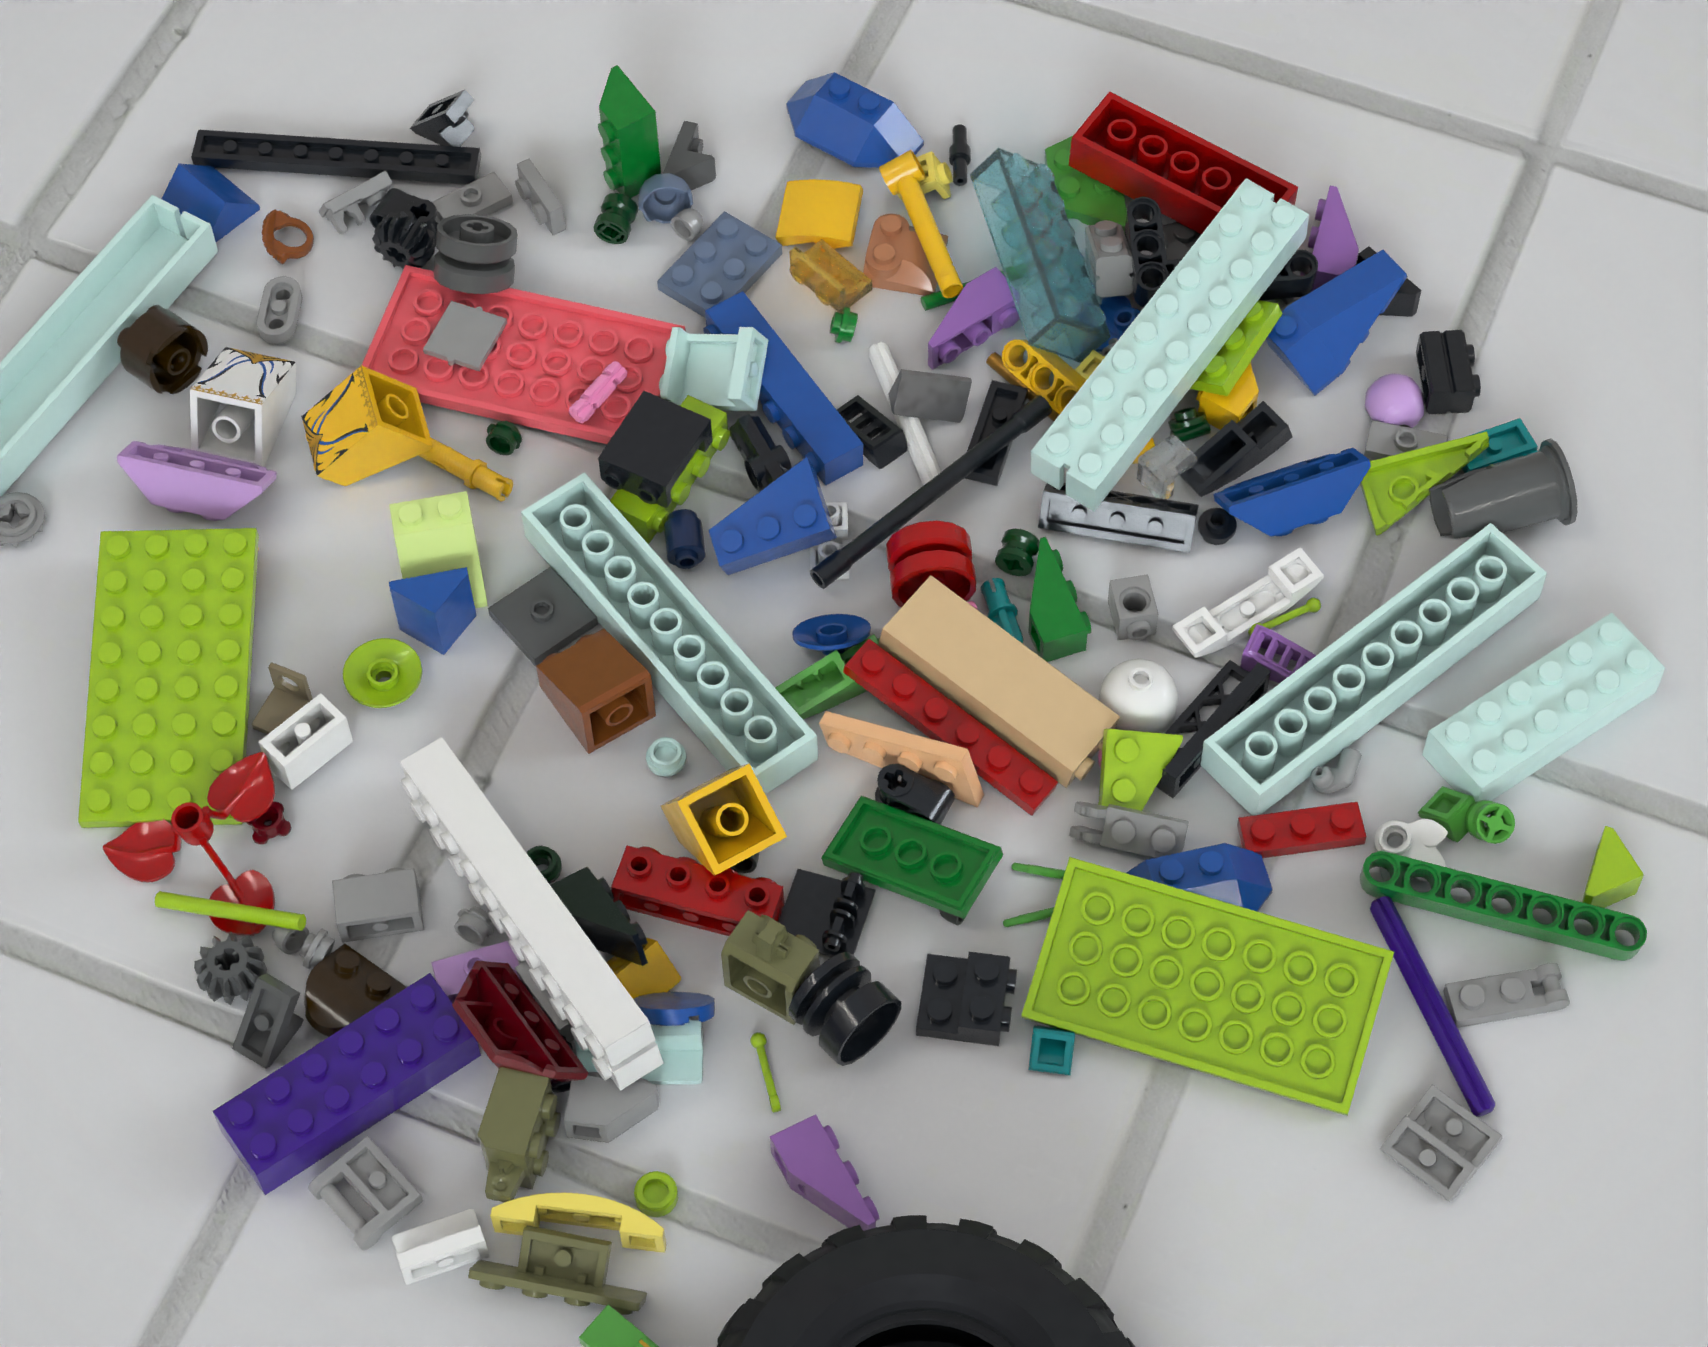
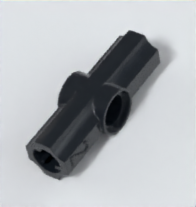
M747 414L738 418L736 423L729 427L730 436L744 459L747 475L756 490H763L792 468L786 451L781 445H775L759 416Z

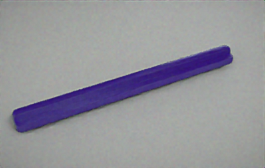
M1388 896L1375 899L1371 902L1370 911L1390 951H1394L1393 957L1471 1112L1476 1117L1491 1113L1494 1110L1495 1101L1392 899Z

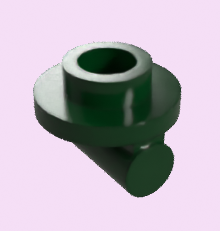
M1189 407L1174 412L1175 418L1168 422L1171 430L1170 437L1174 445L1211 433L1205 412H1197L1196 407Z

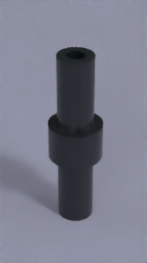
M958 124L952 129L953 144L949 148V162L953 166V183L957 186H963L967 183V166L971 161V149L967 145V128L964 125Z

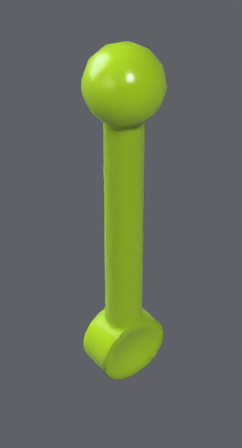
M1310 598L1305 605L1263 624H1256L1271 629L1304 613L1318 612L1321 608V602L1317 598ZM1256 624L1252 625V627L1249 629L1248 634L1250 636Z
M756 1032L752 1035L750 1043L757 1050L771 1109L774 1113L781 1111V1106L764 1047L767 1039L761 1032Z

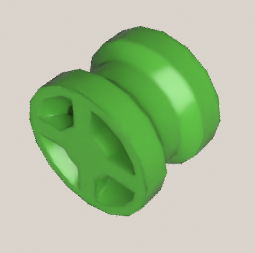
M1480 800L1469 807L1465 816V825L1470 835L1476 839L1497 844L1504 842L1511 836L1515 827V819L1511 810L1505 805L1489 800Z

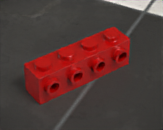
M626 846L611 885L613 901L615 902L620 899L627 910L725 936H730L748 910L758 916L767 915L779 922L784 908L783 886L778 885L769 878L757 877L754 879L739 875L730 868L717 875H713L692 858H674L662 855L657 850L646 846L640 848Z

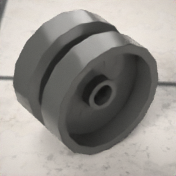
M463 214L442 219L436 228V248L439 251L434 257V279L449 289L464 293L489 294L508 289L514 283L515 263L511 257L516 253L517 229L508 222L485 215Z

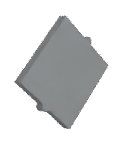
M451 301L424 346L423 352L424 354L447 361L450 366L457 364L480 371L504 330L507 319L485 312L482 307L473 308Z

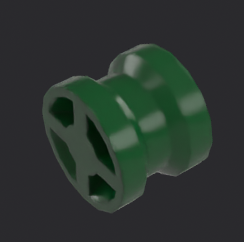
M1015 528L1005 531L1001 541L1003 548L998 550L995 558L996 565L1005 573L1013 576H1026L1030 574L1034 565L1032 557L1037 555L1040 541L1035 535L1023 529Z

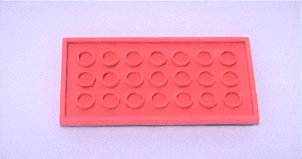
M405 265L362 366L417 388L421 403L608 444L643 391L660 397L659 381L665 370L667 358L665 348L667 341L670 339L672 327H681L685 331L686 329L682 325L513 288L489 294L455 291L439 284L434 279L433 271ZM451 301L473 308L482 307L485 312L507 319L504 330L480 371L457 364L450 366L447 361L424 354L423 352L424 346ZM614 361L619 362L627 370V377L616 386V389L602 405L595 409L594 414L587 421L578 423L570 416L569 408L576 400L580 399L584 391L602 374V371Z

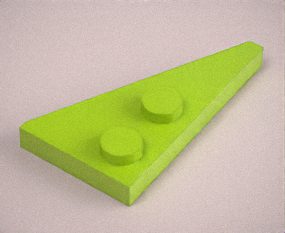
M1487 431L1370 461L1371 467L1360 485L1375 535L1385 532L1430 495V488L1446 482L1488 448L1489 436Z

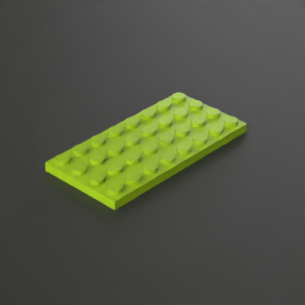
M256 528L101 531L78 823L81 828L130 827L139 822H153L163 819L172 825L171 816L173 811L179 805L186 802L196 803L201 809L204 806H208L211 810L216 811L207 801L211 784L223 771L245 758L247 753L259 534ZM230 814L225 820L210 818L213 825L243 823L236 821Z
M1069 857L1021 1017L1348 1116L1394 951Z

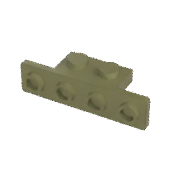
M528 1225L523 1230L518 1267L478 1260L469 1269L468 1275L470 1279L479 1280V1285L484 1288L500 1290L504 1289L505 1286L522 1289V1294L529 1297L545 1298L548 1294L564 1297V1302L574 1306H589L590 1302L606 1306L610 1305L621 1315H629L633 1311H639L646 1302L647 1293L643 1291L605 1284L612 1242Z

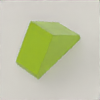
M1605 826L1583 895V903L1605 908L1635 895L1641 884L1644 874L1614 828Z

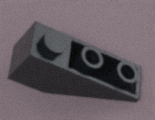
M587 866L550 885L597 950L641 966L648 963L643 950V946L647 945L648 942L642 928L637 922L630 923V916L620 899L615 902L613 901L612 891L603 877L597 880Z

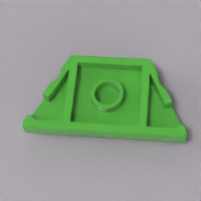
M1073 136L1046 148L1045 165L1052 214L1067 219H1078L1087 225H1095L1097 222L1104 220L1113 221L1122 225L1125 234L1127 209L1124 194L1068 166Z

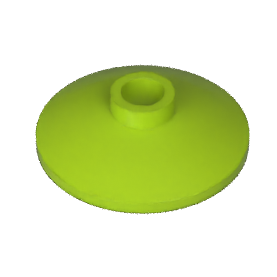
M390 638L374 639L360 645L349 655L343 668V681L349 695L360 704L372 708H387L404 702L417 690L422 678V665L415 650L402 641ZM384 677L390 678V679L387 680V681L378 682L381 678H384Z

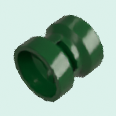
M610 193L603 200L601 206L602 214L598 215L593 228L595 234L601 240L611 244H622L629 237L631 232L630 224L634 222L637 216L638 205L633 199L624 194Z

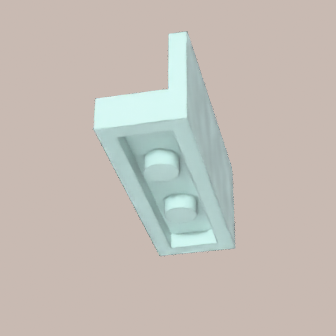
M689 1020V1023L679 1026L651 1025L656 1039L655 1042L658 1045L664 1064L642 1078L648 1080L651 1084L657 1085L702 1083V1022L699 1020ZM575 1040L577 1058L588 1072H598L592 1062L594 1056L587 1048L583 1051Z

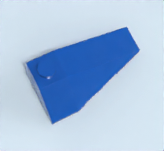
M1384 250L1379 251L1282 310L1283 314L1266 338L1268 346L1312 394L1316 396L1344 373L1351 362V356L1359 344L1364 343L1370 334L1369 329L1379 314L1384 313L1406 280L1407 274Z

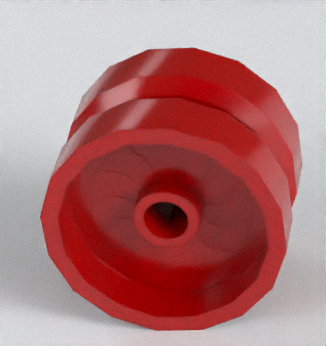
M937 520L918 522L900 529L886 543L892 599L899 607H902L930 575L966 602L976 592V575L972 563L971 540L963 527L952 522Z

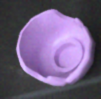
M1388 374L1380 377L1367 389L1365 408L1374 421L1394 425L1406 424L1413 428L1424 415V397L1421 389L1412 378L1401 374Z

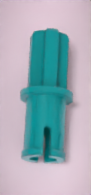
M992 578L996 592H992L989 580L985 581L980 588L989 610L987 617L1023 643L1024 638L1016 619L1018 610L1010 602L1005 582L1001 578Z

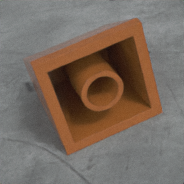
M604 628L594 634H587L581 637L576 644L560 653L550 654L542 663L536 666L539 686L588 754L656 716L651 674Z

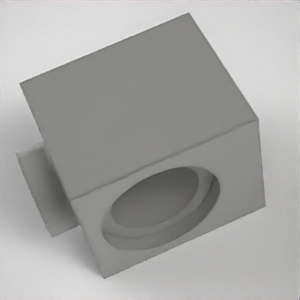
M1148 574L1110 580L1108 605L1117 640L1129 638L1140 640L1149 635L1156 634L1158 610ZM1129 609H1136V610H1139V612H1131V611H1128V610H1129Z

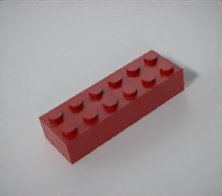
M1110 91L1073 135L1071 140L1068 166L1132 199L1139 197L1153 199L1159 205L1161 214L1200 234L1205 231L1246 178L1273 193L1275 203L1282 198L1295 206L1298 186Z

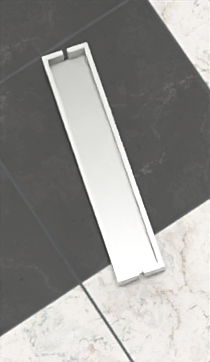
M440 737L401 760L400 764L406 777L400 781L412 800L410 805L421 823L427 821L431 829H429V832L439 849L443 850L446 848L451 856L448 857L450 863L460 878L463 876L467 877L470 882L468 887L478 904L481 906L485 903L489 908L490 912H488V915L500 934L506 932L511 939L508 943L520 962L526 960L531 967L528 971L541 992L545 989L552 997L549 1001L558 1017L562 1021L566 1018L572 1025L571 1033L583 1051L587 1048L594 1056L592 1062L602 1079L606 1081L612 1078L621 1091L664 1064L647 1017L445 740Z

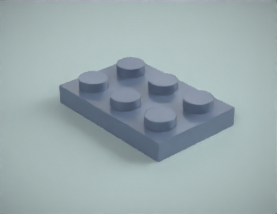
M724 211L657 281L658 290L705 318V310L742 291L746 293L782 255V244Z

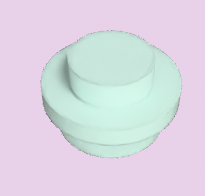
M659 738L647 750V766L653 773L659 776L675 775L685 766V749L672 738Z

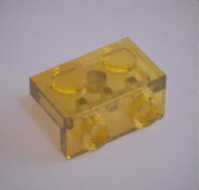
M822 239L804 253L797 247L789 251V270L794 280L801 285L805 284L816 294L821 303L826 306L830 305L839 313H841L844 306L851 307L872 291V280Z

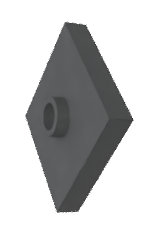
M549 567L488 608L489 616L534 666H537L547 656L558 652L598 625L597 616L552 567Z

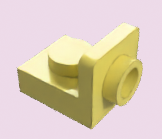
M932 151L918 156L917 159L926 175V179L919 182L923 194L936 190L943 199L951 197L949 183L953 182V177L947 163H941Z

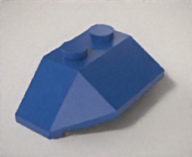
M835 72L806 81L786 103V109L795 137L853 167L879 168V166L909 150H912L916 155L924 146V140L893 101Z
M1355 448L1345 449L1338 454H1327L1236 483L1223 491L1213 494L1214 500L1229 514L1271 537L1285 536L1292 533L1298 527L1307 524H1321L1326 522L1329 517L1342 513L1370 469V459Z
M1227 843L1147 859L1126 872L1130 875L1259 912L1273 890L1262 856L1254 851Z

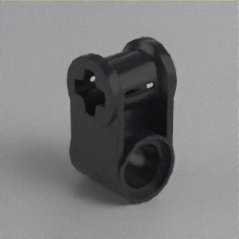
M395 188L387 192L369 217L375 229L389 212L398 214L400 211L405 212L410 217L416 215L417 220L426 222V228L435 234L438 224L435 220L437 210L431 201L409 195Z
M889 764L883 767L877 778L878 787L875 792V801L940 825L955 800L953 791L943 783L926 778L900 764ZM899 775L902 777L901 781H898Z

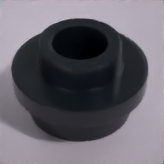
M1222 508L1208 509L1199 517V533L1210 544H1224L1236 532L1237 522L1235 517ZM1212 523H1220V524H1223V525H1221V526H1216V525H1214V524H1212Z

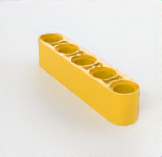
M1014 339L1004 346L1002 361L1006 369L1036 395L1044 397L1051 408L1059 415L1086 382L1084 377L1040 341ZM1025 350H1027L1028 359L1026 363H1024L1023 359ZM1051 372H1053L1054 382L1052 386L1049 382V376ZM1153 438L1150 439L1132 464H1143L1153 456L1155 449Z

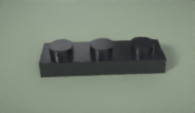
M994 380L991 381L967 452L1007 422L1016 411L1025 405L1028 397V388ZM1012 442L970 473L965 479L998 486Z

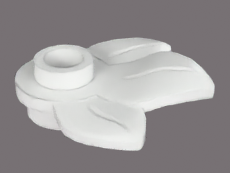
M1421 818L1409 824L1399 820H1392L1378 828L1375 834V847L1377 851L1389 852L1446 867L1445 860L1436 846L1441 844L1446 838L1448 831L1442 825L1430 819ZM1393 836H1399L1403 839V843L1401 846L1394 848L1389 846L1388 840ZM1380 867V874L1383 880L1388 881L1391 878L1389 872ZM1415 877V879L1419 881L1428 882L1426 879L1422 877Z

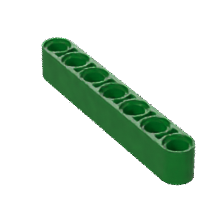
M1378 851L1372 853L1366 858L1360 873L1362 889L1373 897L1381 898L1388 896L1393 902L1615 960L1626 961L1632 959L1639 952L1647 938V930L1644 923L1633 915L1389 852ZM1374 867H1382L1389 872L1391 878L1385 882H1378L1371 877L1369 870ZM1415 877H1422L1429 882L1431 890L1425 893L1417 892L1411 887L1410 880ZM1454 888H1463L1470 893L1471 901L1459 903L1452 898L1450 892ZM1496 898L1507 900L1512 907V912L1507 914L1497 912L1493 908L1491 901ZM1535 909L1548 911L1552 916L1553 922L1547 925L1538 923L1534 919L1532 911ZM1578 919L1588 921L1593 927V934H1580L1574 927V921ZM1615 931H1628L1634 938V945L1624 946L1620 944L1615 937Z

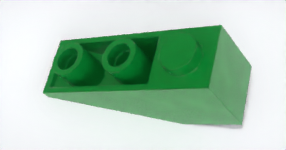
M1042 537L1040 538L1033 584L1028 633L1038 656L1046 662L1086 651L1087 634L1091 633V624L1085 611L1080 612L1076 605L1077 593L1071 580L1066 581L1062 574L1063 562L1058 550H1052L1047 538Z

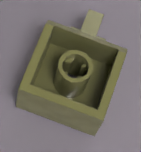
M748 910L726 940L721 952L724 986L795 1025L796 1022L789 1016V1006L792 998L802 983L820 966L819 949L810 939L799 934L794 936L787 932L784 925L767 915L758 916Z
M499 1067L477 1134L485 1158L486 1169L488 1170L485 1194L488 1199L503 1203L513 1200L519 1187L533 1190L537 1175H544L549 1158V1152L545 1150L549 1137H556L561 1121V1113L556 1111L557 1095H554L552 1092L549 1077Z

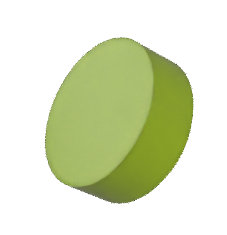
M660 1171L644 1174L635 1185L634 1196L636 1205L645 1215L661 1217L667 1215L675 1208L678 1201L677 1186L673 1178L668 1174Z

